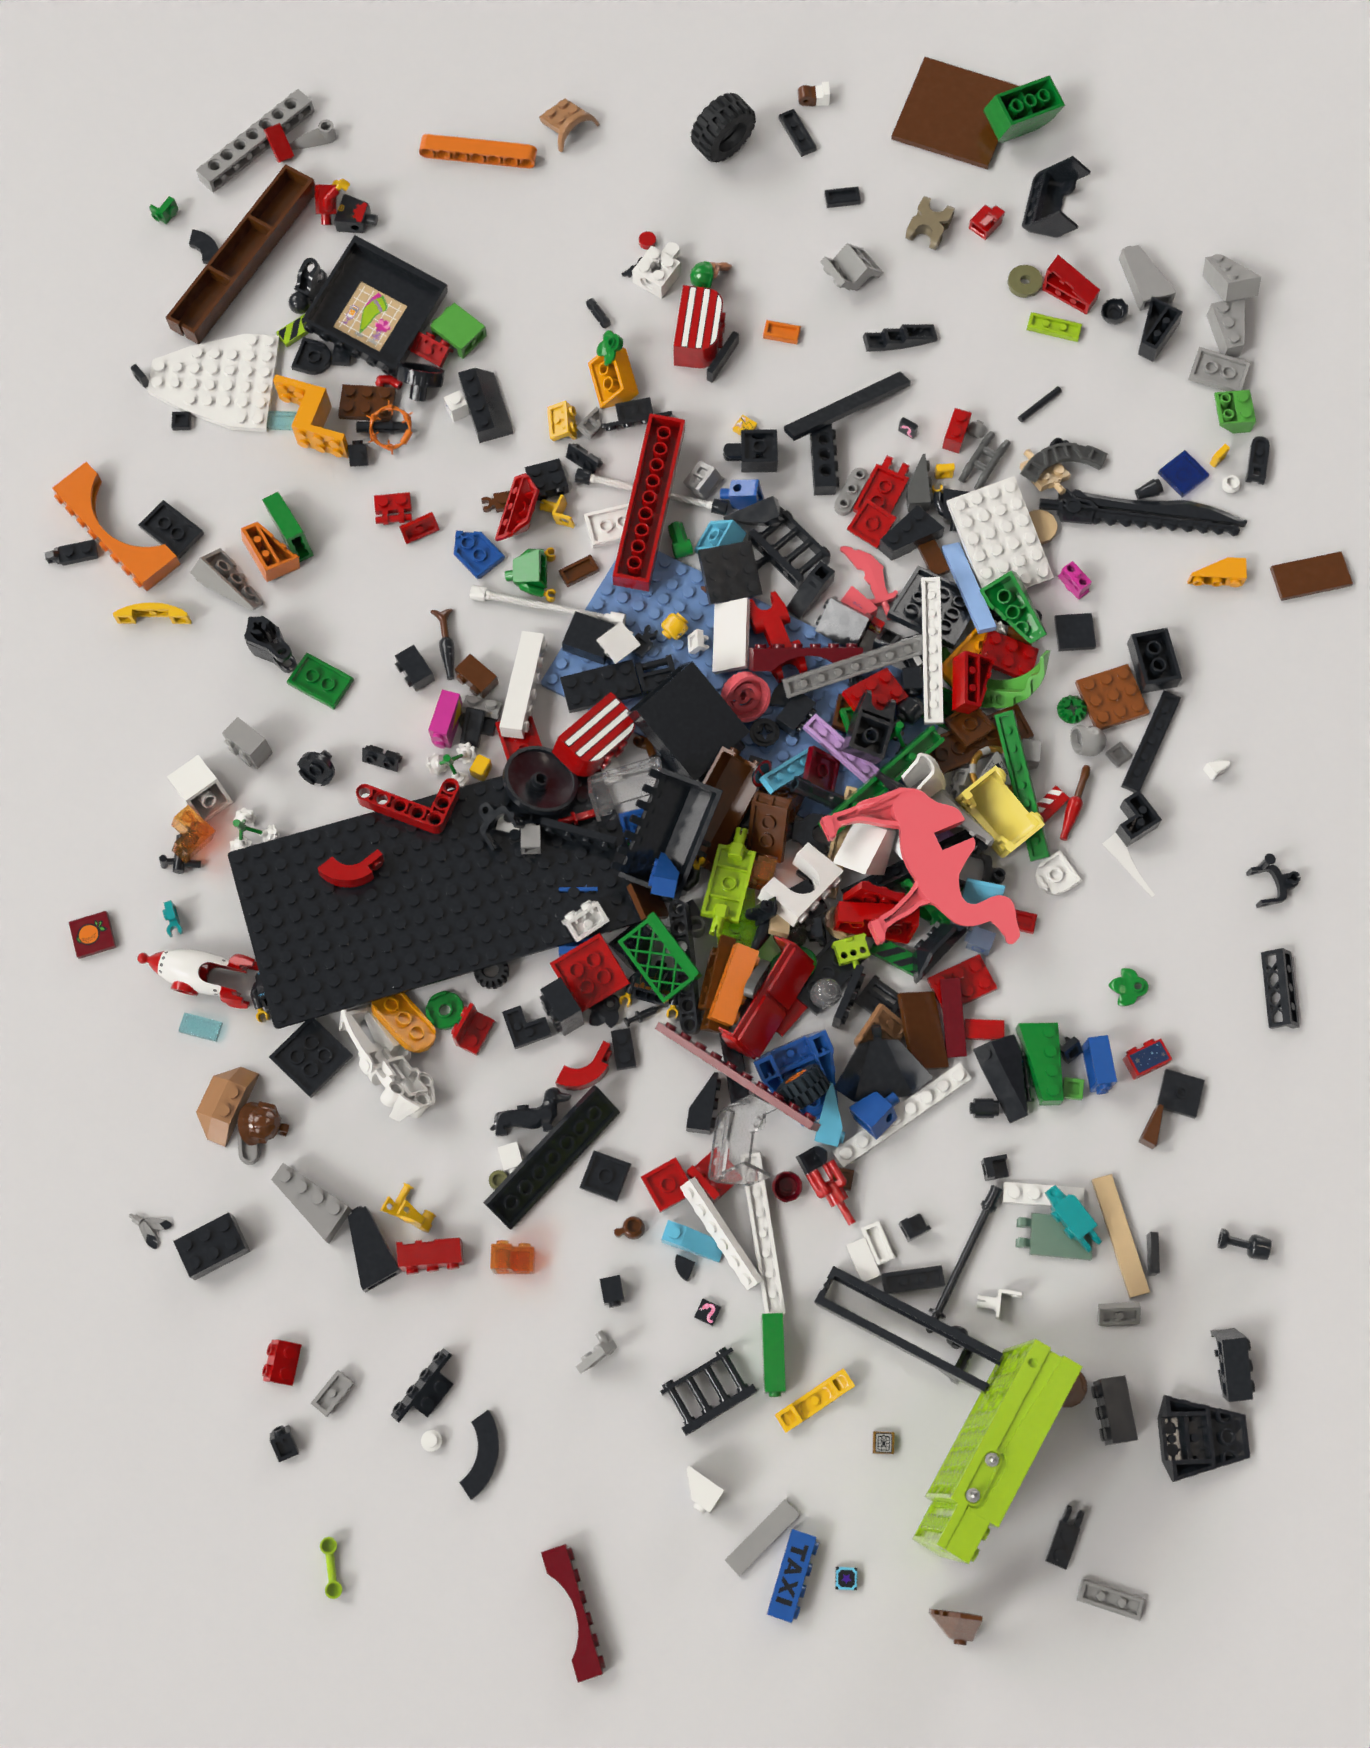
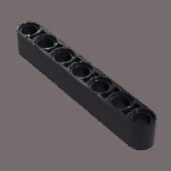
M676 899L669 904L671 934L680 946L682 943L687 944L685 953L696 966L690 906L686 902ZM682 904L683 911L677 914L676 907ZM684 923L685 930L682 933H679L678 927L680 924ZM677 972L676 983H684L689 979L685 972ZM695 980L691 983L689 991L683 989L677 994L681 1029L683 1032L693 1035L701 1031L700 1026L702 1023L701 1010L697 1009L699 1002L698 980ZM688 1001L693 1003V1008L690 1011L686 1009ZM691 1020H693L695 1022V1027L693 1030L690 1031L688 1029V1023Z

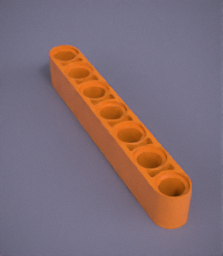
M425 134L421 138L419 154L431 159L533 168L535 166L537 148L529 144Z

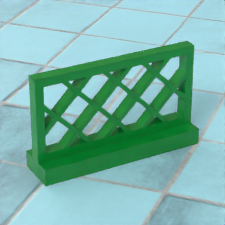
M652 912L647 916L646 920L617 942L660 1000L665 1004L703 975L658 915ZM649 924L652 928V936H641L642 929ZM630 938H636V950L628 949L624 943ZM641 939L651 940L649 951L639 950ZM654 941H660L664 944L663 953L652 952ZM638 953L649 954L647 965L638 963ZM652 954L662 956L661 967L651 965ZM665 956L675 959L674 968L664 967ZM650 968L660 969L659 980L650 979ZM663 970L674 971L672 982L662 981ZM677 972H685L689 979L684 983H675ZM661 984L672 985L671 993L664 997L660 992Z

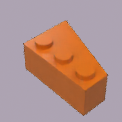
M259 522L241 528L242 541L266 582L300 568L299 556L289 551L285 544L276 540L274 535Z

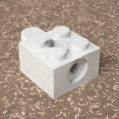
M668 242L662 251L651 246L632 270L633 283L662 299L681 274V262L677 260L680 256L679 246L676 243Z

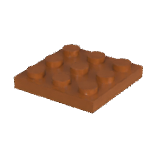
M1128 664L1076 680L1075 682L1079 694L1087 706V712L1093 726L1101 730L1147 716L1150 713Z

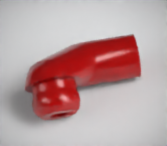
M379 375L375 381L376 386L384 387L385 384H390L398 390L403 385V382L392 375Z

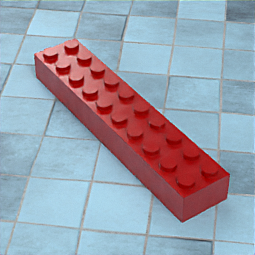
M649 414L613 571V585L649 592L685 433L684 419Z

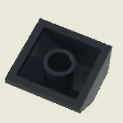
M641 923L631 925L608 943L626 966L634 972L638 971L637 967L617 941ZM645 926L642 929L641 936L651 937L652 930ZM630 938L624 944L628 949L636 950L637 939ZM641 939L639 950L649 951L651 940ZM638 953V963L646 965L649 954Z

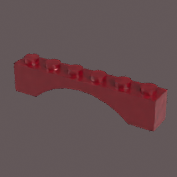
M798 643L792 644V647H785V644H773V647H766V644H755V647H749V670L773 671L787 660L801 656H817L834 663L862 654L863 647L857 646V643H846V647H839V643H828V647H821L820 643H810V647H803V644Z
M567 1544L543 1551L541 1554L547 1574L565 1589L576 1611L578 1640L572 1664L577 1682L579 1683L602 1675L606 1665L603 1655L599 1656L596 1647L600 1646L597 1634H592L590 1625H593L590 1611L586 1612L584 1604L587 1603L584 1590L580 1591L578 1582L581 1581L578 1568L574 1569L572 1561L575 1560L572 1547L568 1548Z

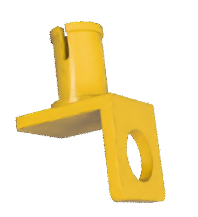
M561 494L556 503L545 499L541 500L543 503H540V510L552 513L556 524L571 528L575 527L572 517L563 515L567 506L564 495Z

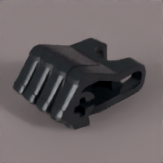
M264 616L249 617L244 638L251 653L254 656L274 663L285 673L294 671L297 667L296 659L292 655L289 645L284 641L279 627ZM277 637V643H273V639ZM289 659L292 664L289 667H285L282 663Z

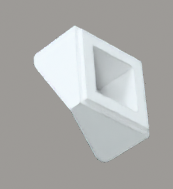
M1219 759L1207 763L1203 770L1211 780H1214L1228 769L1230 762Z

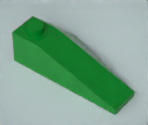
M1009 571L980 589L987 605L1030 644L1047 635L1026 588L1016 572Z

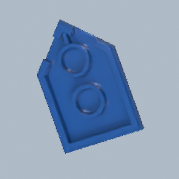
M456 531L454 556L476 579H481L505 558L482 532Z

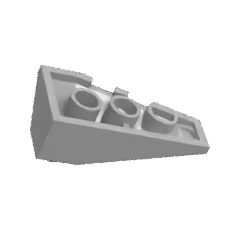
M221 548L200 557L190 573L203 586L251 611L263 605L255 590L245 583L243 573L239 574L236 570V563Z

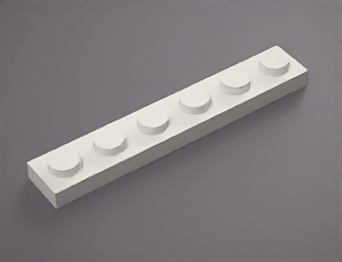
M693 1177L683 1184L680 1188L684 1196L704 1223L706 1230L711 1234L718 1248L727 1258L729 1265L734 1269L741 1283L748 1290L761 1282L763 1279L697 1179Z

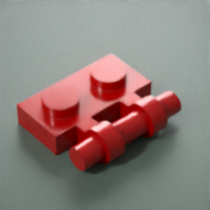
M410 492L374 496L376 515H382L375 517L376 524L389 525V523L393 522L401 524L405 523V521H412V514H405V512H412Z

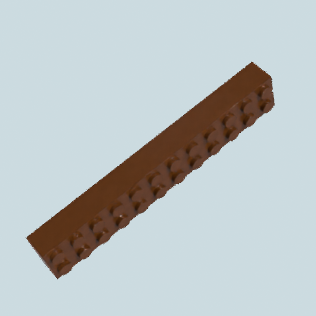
M286 164L165 317L171 330L182 336L185 335L187 339L196 344L202 342L315 196V181L313 178Z

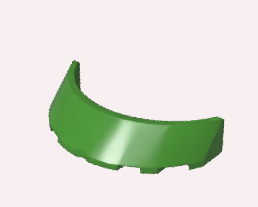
M942 647L943 663L951 655L947 647ZM1046 650L1040 656V662L1022 676L1006 680L988 679L987 690L981 707H994L996 709L1011 707L1030 697L1040 686L1046 675L1050 650Z

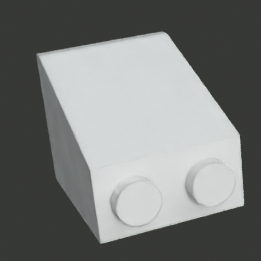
M199 755L167 776L202 824L233 803L221 783Z
M852 824L833 863L865 875H884L897 831L870 824Z

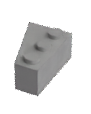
M1222 254L1205 257L1203 277L1225 302L1258 296L1261 276Z

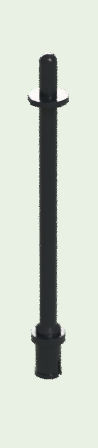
M991 1185L985 1200H982L980 1204L982 1206L981 1214L935 1309H929L932 1317L937 1320L946 1318L942 1312L989 1214L995 1212L997 1208L996 1204L1003 1192L997 1186ZM926 1328L927 1333H933V1331Z

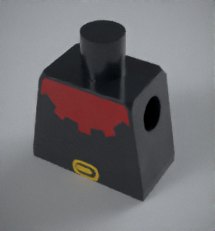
M343 194L334 219L338 232L364 233L367 224L377 225L378 215L371 214L370 206L367 202Z

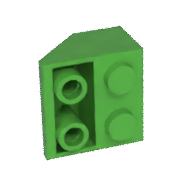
M1250 390L1215 392L1214 398L1219 425L1233 434L1251 432L1256 418Z

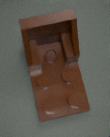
M783 786L772 794H769L765 787L757 790L752 799L746 848L750 851H755L757 858L781 864L784 861L788 825L794 822L805 797L790 792L789 786Z

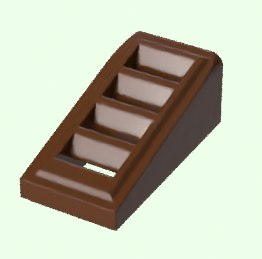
M1161 1104L1154 1108L1138 1140L1139 1143L1150 1149H1154L1158 1143L1164 1107Z

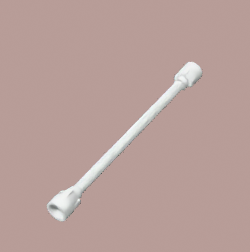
M472 585L470 590V599L483 602L486 599L499 600L574 615L576 611L614 625L621 621L625 625L626 614L611 611L610 614H599L572 607L567 608V606H558L556 604L488 591L487 587Z

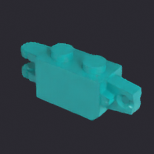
M1056 1185L1045 1192L1052 1205L1050 1207L1052 1217L1057 1223H1062L1065 1227L1064 1232L1070 1239L1078 1240L1088 1253L1092 1248L1084 1239V1235L1088 1233L1097 1245L1102 1243L1099 1236L1093 1230L1097 1223L1075 1195H1065Z

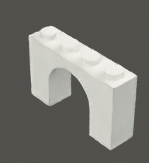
M807 843L796 854L792 864L811 879L814 891L807 894L793 892L773 877L762 888L758 896L760 901L769 900L775 896L778 906L776 914L793 927L798 922L802 924L809 915L807 913L810 910L813 912L819 906V901L821 899L825 900L831 893L830 889L832 887L837 888L843 880L841 876L844 870L810 843Z

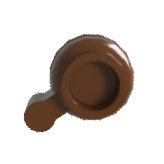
M629 1217L624 1221L622 1228L614 1230V1235L617 1238L625 1235L632 1240L638 1239L644 1234V1223L638 1217Z

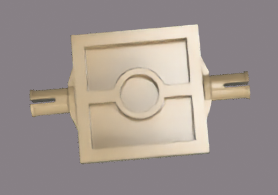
M1030 449L1024 452V455L1029 460L1034 456ZM1029 460L1024 461L1020 464L1019 468L1021 469V471ZM1058 463L1046 469L1040 475L1038 481L1032 483L1040 492L1055 488L1062 495L1066 492V489L1061 483L1069 480L1071 474L1061 463Z

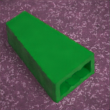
M276 492L262 499L289 550L299 556V563L314 556L304 532L280 493Z
M765 1313L761 1316L764 1394L769 1393V1397H781V1393L786 1392L783 1313Z

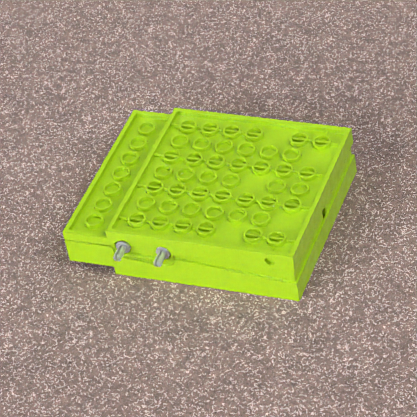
M1037 1339L1003 1350L1004 1359L1001 1365H995L986 1382L990 1384L986 1394L980 1393L925 1496L932 1502L912 1539L940 1557L969 1564L970 1560L972 1562L975 1561L980 1551L977 1548L980 1541H985L990 1533L988 1526L999 1527L1082 1369L1081 1365L1066 1356L1057 1355L1050 1350L1051 1347Z

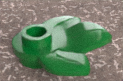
M610 330L603 334V341L598 344L596 353L598 356H604L605 366L610 365L615 359L616 351L622 349L623 339Z
M1130 968L1121 969V977L1113 979L1108 985L1111 990L1120 994L1118 998L1119 1006L1134 1004L1138 997L1144 996L1148 992L1149 988L1147 981L1138 977L1136 971ZM1141 984L1142 988L1137 990L1135 989V985Z

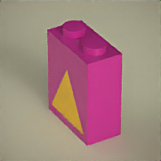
M443 689L428 731L432 743L436 747L451 749L459 725V717L463 713L461 712L463 703L460 694Z

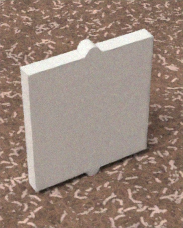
M622 621L596 640L604 649V653L608 654L615 664L641 645L632 635L633 632L629 631Z

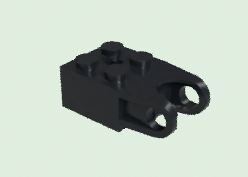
M867 689L861 696L852 715L842 751L874 764L884 760L894 727L896 701L891 699L883 710H877L872 704V691Z

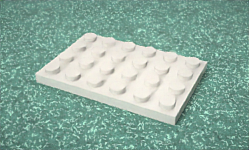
M1015 476L946 501L980 589L1009 571H1014L1018 574L1026 589L1054 578Z

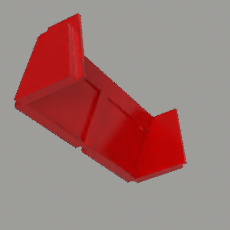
M774 937L782 954L734 1032L731 1033L721 1027L718 1028L728 1047L753 1060L756 1057H761L786 1016L785 1010L790 1009L815 968L813 965L814 961L796 943L784 937Z

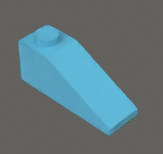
M830 1082L831 1086L826 1093L819 1120L821 1126L816 1132L814 1141L838 1147L839 1143L843 1144L845 1132L842 1131L843 1127L834 1085Z
M668 1220L661 1239L662 1243L719 1263L723 1252L718 1248L713 1237Z

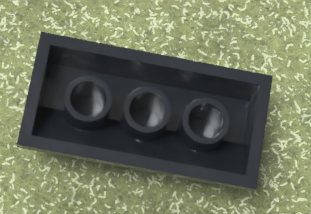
M478 368L458 372L460 385L468 404L479 443L513 434L494 372Z

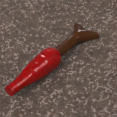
M1088 765L1083 766L1075 794L1067 802L1060 835L1061 840L1067 841L1068 835L1082 809L1083 801L1081 797L1090 776V766Z

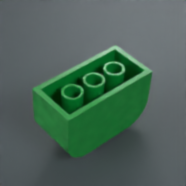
M1048 75L995 95L983 112L998 141L1003 143L1043 127L1062 110L1065 104L1051 76Z

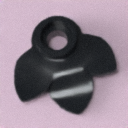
M612 994L590 1007L589 1009L592 1012L589 1017V1024L591 1026H600L606 1023L609 1028H613L619 1021V998ZM608 1002H614V1006L608 1007Z

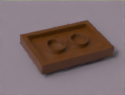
M342 384L338 412L339 419L370 421V418L366 415L371 417V414L387 406L388 400H390V404L394 405L395 387ZM382 411L377 416L381 420L377 419L376 421L390 422L393 419V415H391V411Z

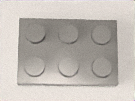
M1199 347L1188 380L1226 392L1240 391L1243 388L1250 362Z

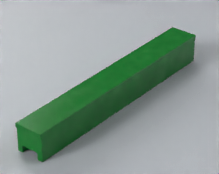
M934 725L926 728L886 763L880 771L898 782L904 772L916 760L917 754H930L945 741L944 737L937 733ZM874 774L828 815L832 816L836 812L856 806L857 803L863 800L880 796L886 793L888 789ZM847 826L839 828L836 836Z

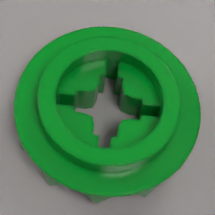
M1069 695L1059 701L1057 713L1064 722L1075 724L1085 718L1087 706L1084 700H1081L1078 696ZM1071 703L1074 708H1078L1075 710L1074 715L1071 710H1068Z

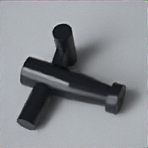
M184 834L176 836L177 845L174 858H167L166 855L159 857L161 868L166 869L168 865L173 864V872L177 874H183L185 867L201 868L200 860H186L188 836Z

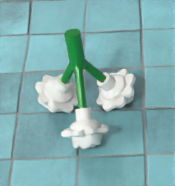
M467 742L459 744V747L456 749L458 755L452 758L448 754L438 755V753L427 757L426 767L429 768L431 774L435 773L439 776L447 770L445 766L448 765L452 771L451 778L458 781L459 788H463L470 779L467 773L455 770L454 761L459 759L462 760L463 764L473 763L477 755L475 747Z
M243 807L241 811H236V816L233 819V825L239 829V836L230 841V851L251 846L252 841L247 840L243 836V832L246 830L259 834V836L263 837V842L279 838V831L276 829L275 824L268 825L266 830L253 828L257 816L253 815V810Z

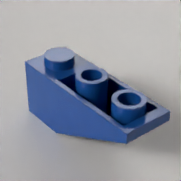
M663 852L660 853L659 859L655 858L648 886H652L651 894L674 898L679 871Z

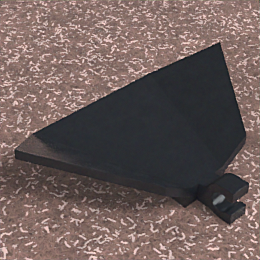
M880 1024L871 1025L873 1039L858 1044L834 1089L853 1102H858L873 1092H878L884 1098L892 1092L897 1097L914 1095L933 1076L898 1039L882 1038Z

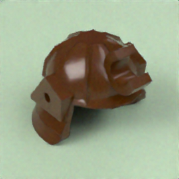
M261 1101L259 1103H246L238 1116L239 1134L242 1140L250 1146L258 1143H267L277 1133L286 1137L290 1125L281 1123L282 1118L274 1104Z

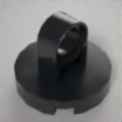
M323 750L321 753L307 752L303 754L297 763V766L299 765L300 768L299 774L312 785L315 783L321 784V786L329 784L335 775V768L330 761L332 755L326 750Z

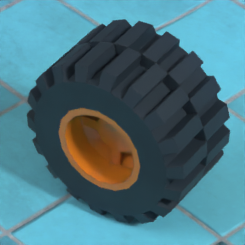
M812 1064L783 1081L778 1086L776 1092L785 1097L784 1101L787 1103L791 1101L800 1106L801 1110L823 1096L831 1084L819 1065Z

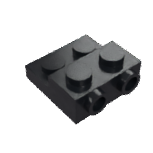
M559 458L525 467L526 474L529 475L540 490L537 501L569 493L568 483Z

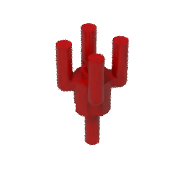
M834 1159L822 1165L830 1179L829 1181H824L818 1169L805 1175L818 1198L826 1197L831 1207L837 1205L848 1225L856 1222L844 1202L845 1199L849 1198L843 1188L847 1184V1180Z

